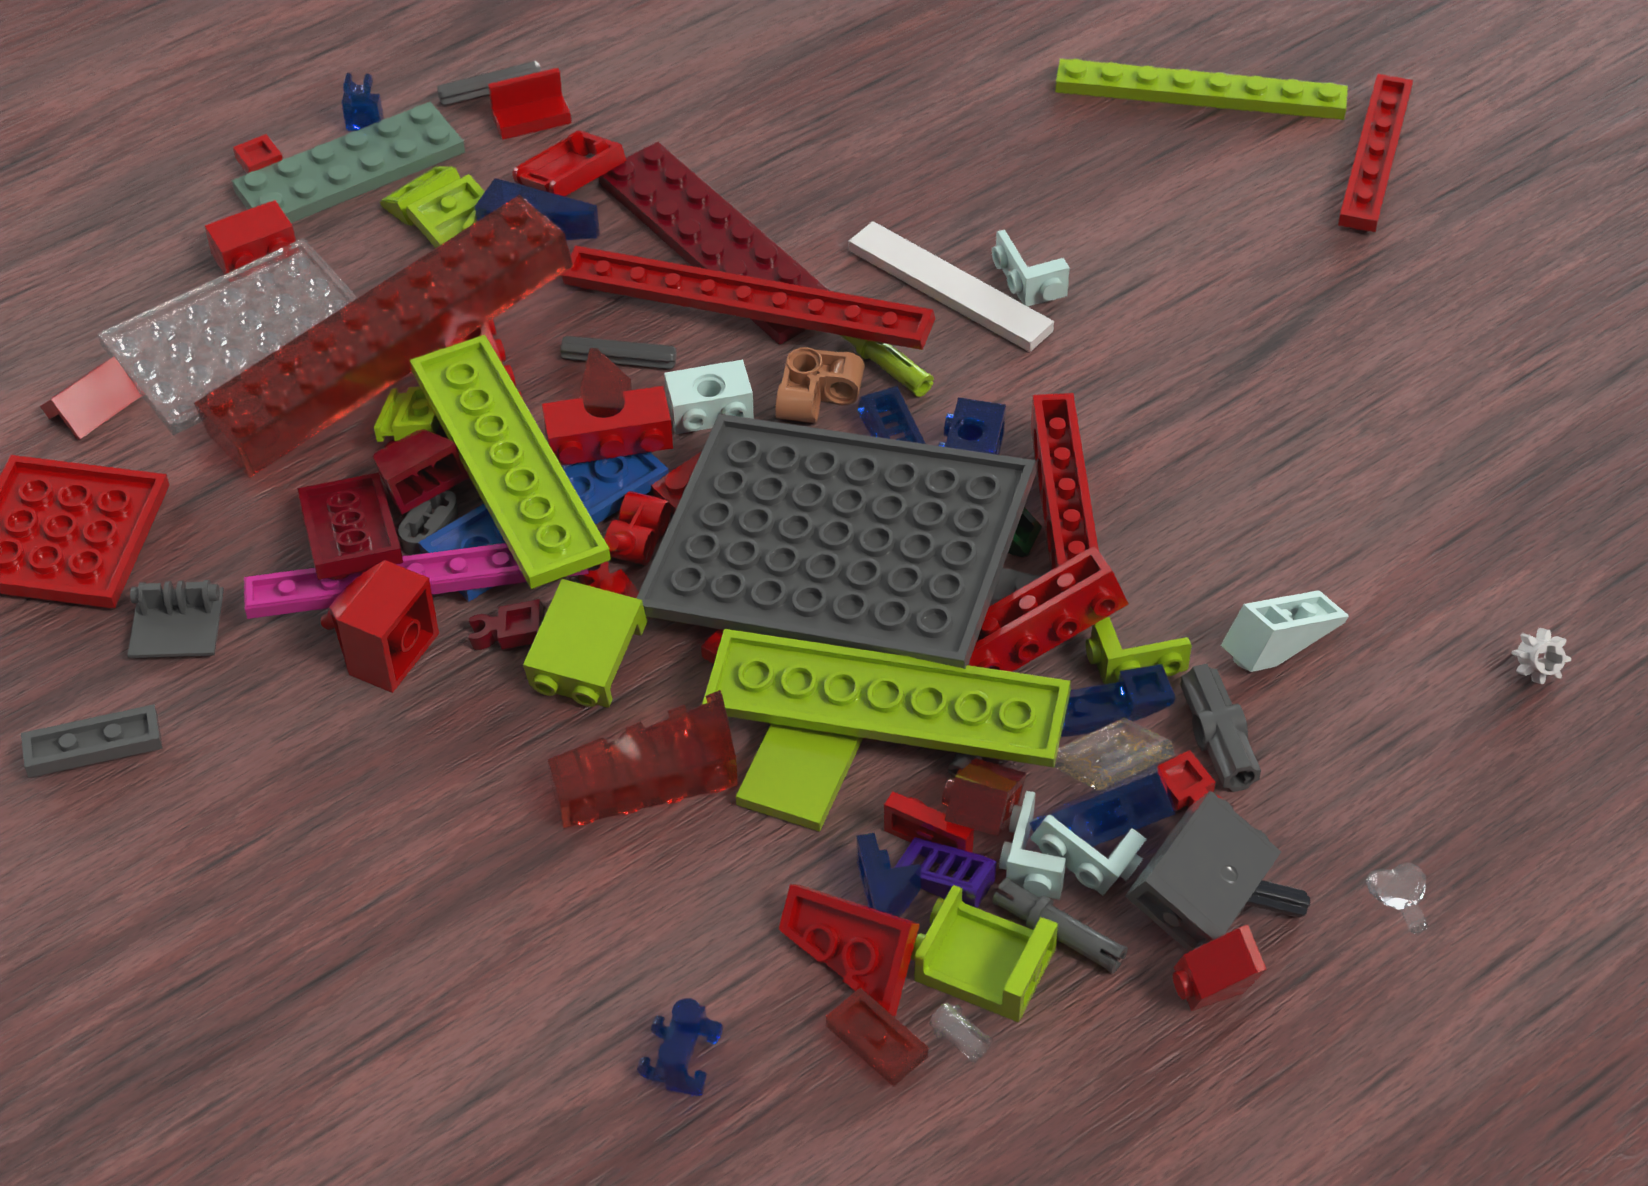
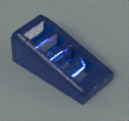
M897 386L860 397L857 412L871 436L890 439V436L904 432L905 437L895 440L926 444ZM887 411L891 412V415H887L881 418L879 416V414ZM893 422L898 423L897 426L885 429L884 425Z

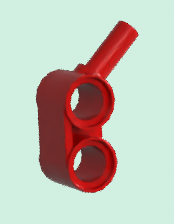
M633 491L627 492L622 501L619 520L614 519L610 523L604 538L610 550V557L644 566L648 565L659 538L664 535L671 516V502Z

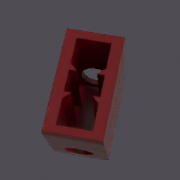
M424 429L417 430L398 441L392 440L388 442L384 449L372 456L384 485L401 514L410 511L469 478L460 460L455 442Z

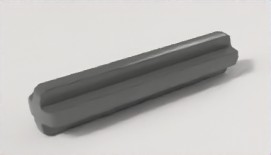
M532 61L441 84L437 87L438 97L444 106L489 95L488 84L541 72V68L538 62Z
M564 336L560 347L561 357L569 360L673 369L677 359L676 348L670 345Z

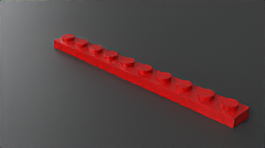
M576 245L561 273L565 285L923 350L935 322L934 310L929 308Z

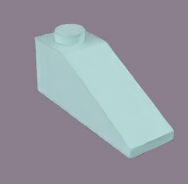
M1319 590L1243 604L1220 646L1233 656V661L1239 667L1250 672L1277 667L1344 624L1349 615Z

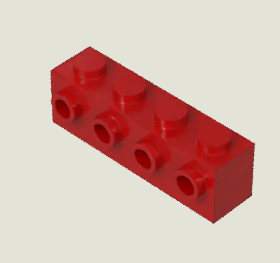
M1092 546L989 606L968 665L1013 672L1129 605L1112 569L1096 546Z

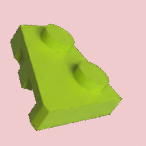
M468 174L408 205L407 216L449 263L454 260L491 208V198Z

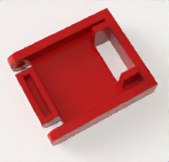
M577 130L566 139L515 167L512 175L517 184L561 199L626 162L627 159L622 144ZM588 154L595 155L592 158L585 157Z

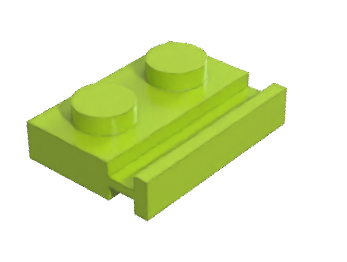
M420 386L409 387L406 393H398L397 388H391L374 426L377 442H383L385 436L393 435L395 441H398L421 429L436 434L440 422Z

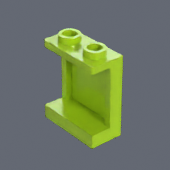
M561 579L523 664L529 685L544 695L553 696L556 693L573 698L577 703L587 707L599 705L609 708L613 700L610 688L633 634L642 636L647 624L642 600Z
M953 885L945 899H937L930 915L929 922L931 926L927 934L920 933L915 940L911 960L915 961L914 981L1019 1022L1056 950L1058 923L1040 917L1034 930L965 904L962 901V888Z

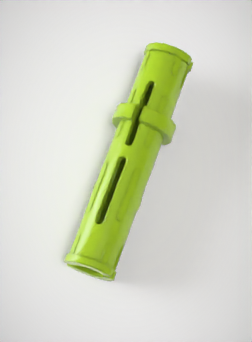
M840 335L856 348L858 355L864 359L874 361L917 397L924 396L931 389L934 377L917 366L892 345Z

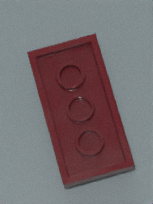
M379 472L297 488L318 580L326 578L332 580L343 579L351 573L366 571L384 560L394 564L403 563L401 547Z

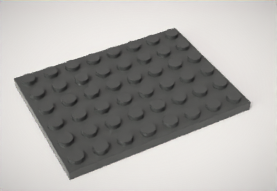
M718 414L637 599L642 600L647 617L722 630L730 629L903 655L966 669L1037 472L1036 461Z

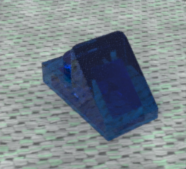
M875 832L857 835V865L868 907L900 917L921 889V865L915 864L891 869L887 849L879 850Z

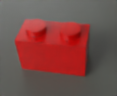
M276 200L205 225L211 254L228 281L299 254L293 226Z

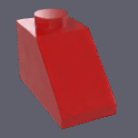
M1247 924L1184 954L1174 966L1173 982L1179 997L1182 1000L1187 999L1189 1007L1193 1011L1244 994L1267 969Z

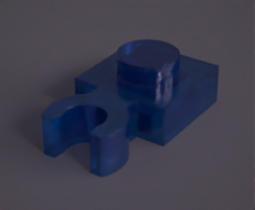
M346 73L343 84L345 93L341 101L346 131H357L384 119L380 94H370L373 85V78L370 74H365L363 85H358L353 82L351 73Z

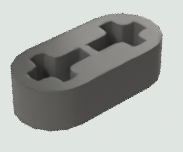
M448 489L409 511L398 528L401 548L408 555L420 554L418 542L457 520L458 507L456 495L453 491Z

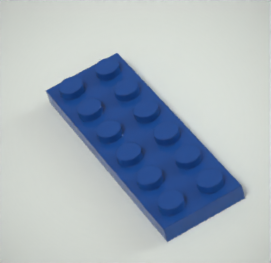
M651 452L561 465L595 525L620 510L627 492L633 491L647 494L652 491V484L669 473V469ZM485 504L480 505L418 542L420 554L505 543ZM493 587L458 592L470 602Z

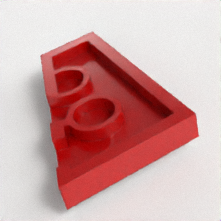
M790 884L778 930L818 962L827 964L844 978L843 982L853 990L862 992L887 1017L896 1016L920 924L802 885Z

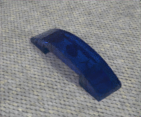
M1163 665L1120 671L1119 681L1116 683L1071 690L1061 737L1089 734L1119 727L1150 716L1174 704L1176 697Z

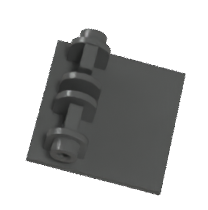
M210 580L186 582V585L184 581H178L177 589L173 588L171 581H165L164 589H162L161 583L146 584V582H140L139 586H132L130 598L132 603H136L128 658L215 655L224 588L219 587L218 584H211Z

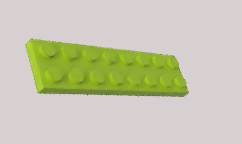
M486 335L411 359L410 364L413 375L447 437L455 442L465 470L530 588H536L610 561L609 547Z
M724 629L702 705L704 712L709 714L1054 768L1069 701L1071 683L1070 680L970 665L963 669L903 655Z

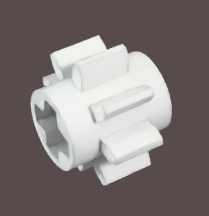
M1538 628L1536 637L1522 633L1520 635L1522 642L1518 650L1511 652L1512 655L1517 656L1521 664L1516 672L1525 676L1531 674L1532 681L1539 684H1544L1546 675L1559 679L1562 678L1560 670L1565 662L1571 661V657L1566 656L1562 648L1567 640L1558 636L1551 638V631L1544 628ZM1539 653H1545L1543 659H1538Z

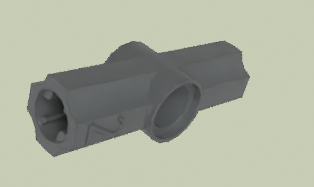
M1208 664L1192 667L1188 673L1181 676L1180 687L1193 715L1192 726L1196 743L1201 751H1208L1224 788H1230L1232 792L1248 789L1251 784L1260 780L1261 769L1248 742V728L1244 712L1238 703H1231L1217 669L1210 668Z

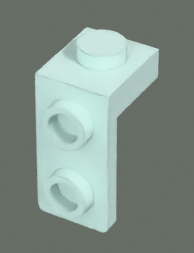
M997 231L996 246L992 248L994 264L997 269L1003 270L1011 293L1017 294L1022 304L1028 307L1068 295L1069 266L1064 258L1027 267L1006 231Z
M1026 791L1023 805H1014L1009 832L1015 834L1012 843L1005 841L1003 844L999 868L1007 870L1006 878L1011 879L1012 882L1037 897L1047 896L1060 900L1064 884L1066 858L1025 850L1035 806V792Z
M1051 815L1046 816L1030 837L1039 846L1043 854L1066 858L1065 867L1076 874L1077 879L1083 885L1095 889L1101 895L1106 893L1119 876L1126 881L1143 860L1136 853L1146 841L1145 837L1131 828L1109 857L1106 858Z

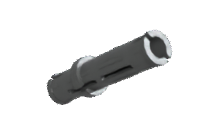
M1005 878L998 888L1012 895L1014 900L1002 893L995 892L992 899L994 905L1000 906L1026 921V927L1032 930L1036 927L1040 917L1058 923V941L1104 967L1111 974H1114L1122 963L1106 955L1105 952L1107 951L1118 958L1125 959L1128 947L1120 945L1064 911L1054 907V901L1047 896L1039 898L1012 882L1009 878Z

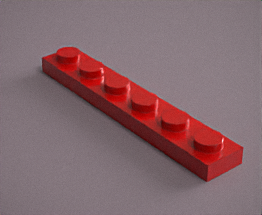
M1377 74L1338 222L1339 226L1376 232L1412 90L1413 80Z

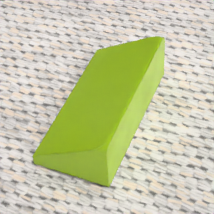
M435 166L383 198L380 204L404 224L413 225L414 223L407 216V206L460 179V176L455 167Z

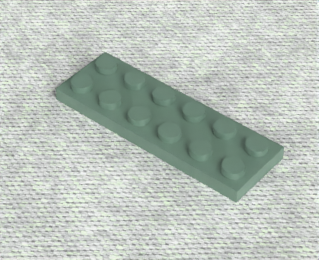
M428 102L292 157L285 158L257 171L250 172L247 175L232 180L234 192L247 209L276 200L290 223H293L465 153L464 141L435 106Z

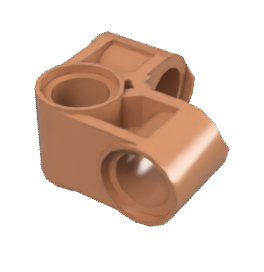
M808 347L794 349L787 357L782 383L779 384L776 399V419L817 423L820 401L839 405L854 403L858 399L865 367L864 361L858 355L850 352L815 350Z

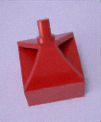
M386 560L368 569L347 585L329 606L328 613L323 614L320 620L324 629L331 630L335 628L349 675L391 693L396 690L439 634L429 578Z

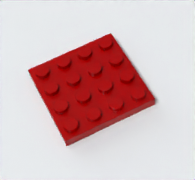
M10 455L0 475V594L115 609L170 486L167 474Z

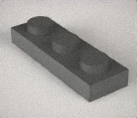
M154 704L21 733L24 767L28 778L163 749L158 714Z

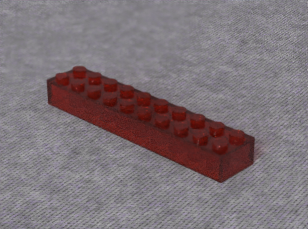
M520 195L516 196L194 402L208 435L249 478L411 373V359L446 348L445 344L457 337L463 339L481 327L484 322H489L573 267L565 234Z

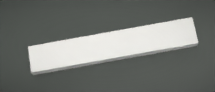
M874 221L849 240L850 252L1028 352H1031L1054 331L1053 320Z

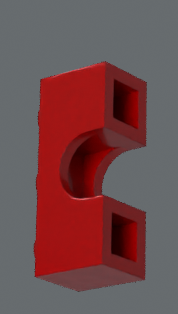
M656 386L623 391L624 408L618 414L608 418L590 415L584 408L583 398L543 403L542 410L546 439L560 465L673 449L671 417L664 387Z

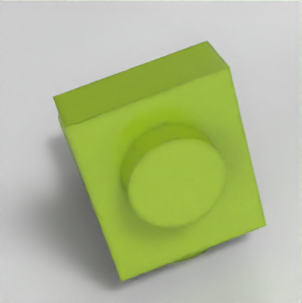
M1106 617L1092 625L1091 638L1085 641L1088 660L1090 664L1097 665L1105 687L1117 684H1131L1137 680L1158 676H1172L1189 668L1192 645L1188 637L1122 649L1110 617Z

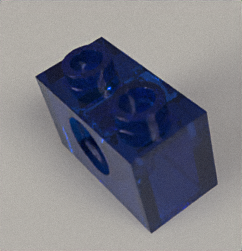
M958 397L954 413H947L944 437H947V441H940L938 446L999 455L1005 433L1006 404Z

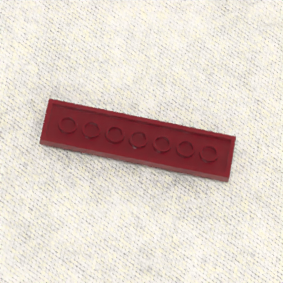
M658 141L626 157V162L599 177V184L693 267L830 291ZM751 319L779 345L807 330Z

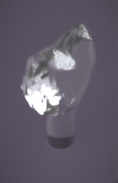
M1407 862L1399 864L1393 870L1379 869L1370 872L1366 880L1369 893L1386 906L1399 909L1411 933L1416 934L1424 931L1428 927V923L1418 905L1424 896L1426 888V875L1421 868Z

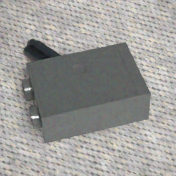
M1211 790L1188 808L1125 895L1127 899L1189 952L1224 935L1245 905L1298 918L1305 916L1310 906V897L1304 890L1262 880L1281 851L1269 841L1262 831L1252 827L1234 811L1227 801L1216 796Z

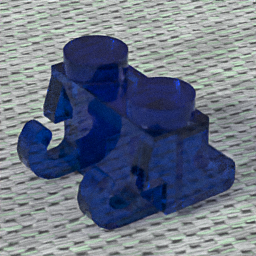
M684 998L674 1004L669 1027L663 1024L664 1017L659 1015L654 1017L651 1031L656 1036L665 1040L658 1050L659 1058L656 1068L650 1065L651 1059L649 1057L643 1056L639 1060L637 1071L646 1079L665 1083L666 1090L702 1096L707 1073L697 1070L693 1078L688 1074L687 1069L698 1035L706 1036V1041L711 1044H717L718 1039L721 1038L723 1025L720 1022L707 1018L705 1006H700L694 999Z

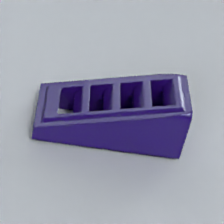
M915 837L893 869V876L943 899L947 897L953 885L962 888V901L965 904L978 908L996 880L997 862L976 853ZM918 854L926 857L920 868L911 866ZM934 862L941 864L936 873L929 871ZM949 869L956 871L952 877L945 876ZM965 875L971 878L969 882L962 880Z

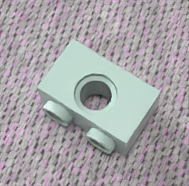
M743 360L664 373L666 400L675 434L713 428L718 414L754 419L753 392Z

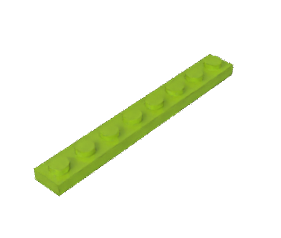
M1060 59L1055 92L1344 120L1348 85L1306 82L1296 79L1263 78L1261 76L1231 75L1222 72L1210 73L1190 71L1188 69L1178 70L1156 68L1153 66L1124 65L1115 62L1103 63L1080 59Z

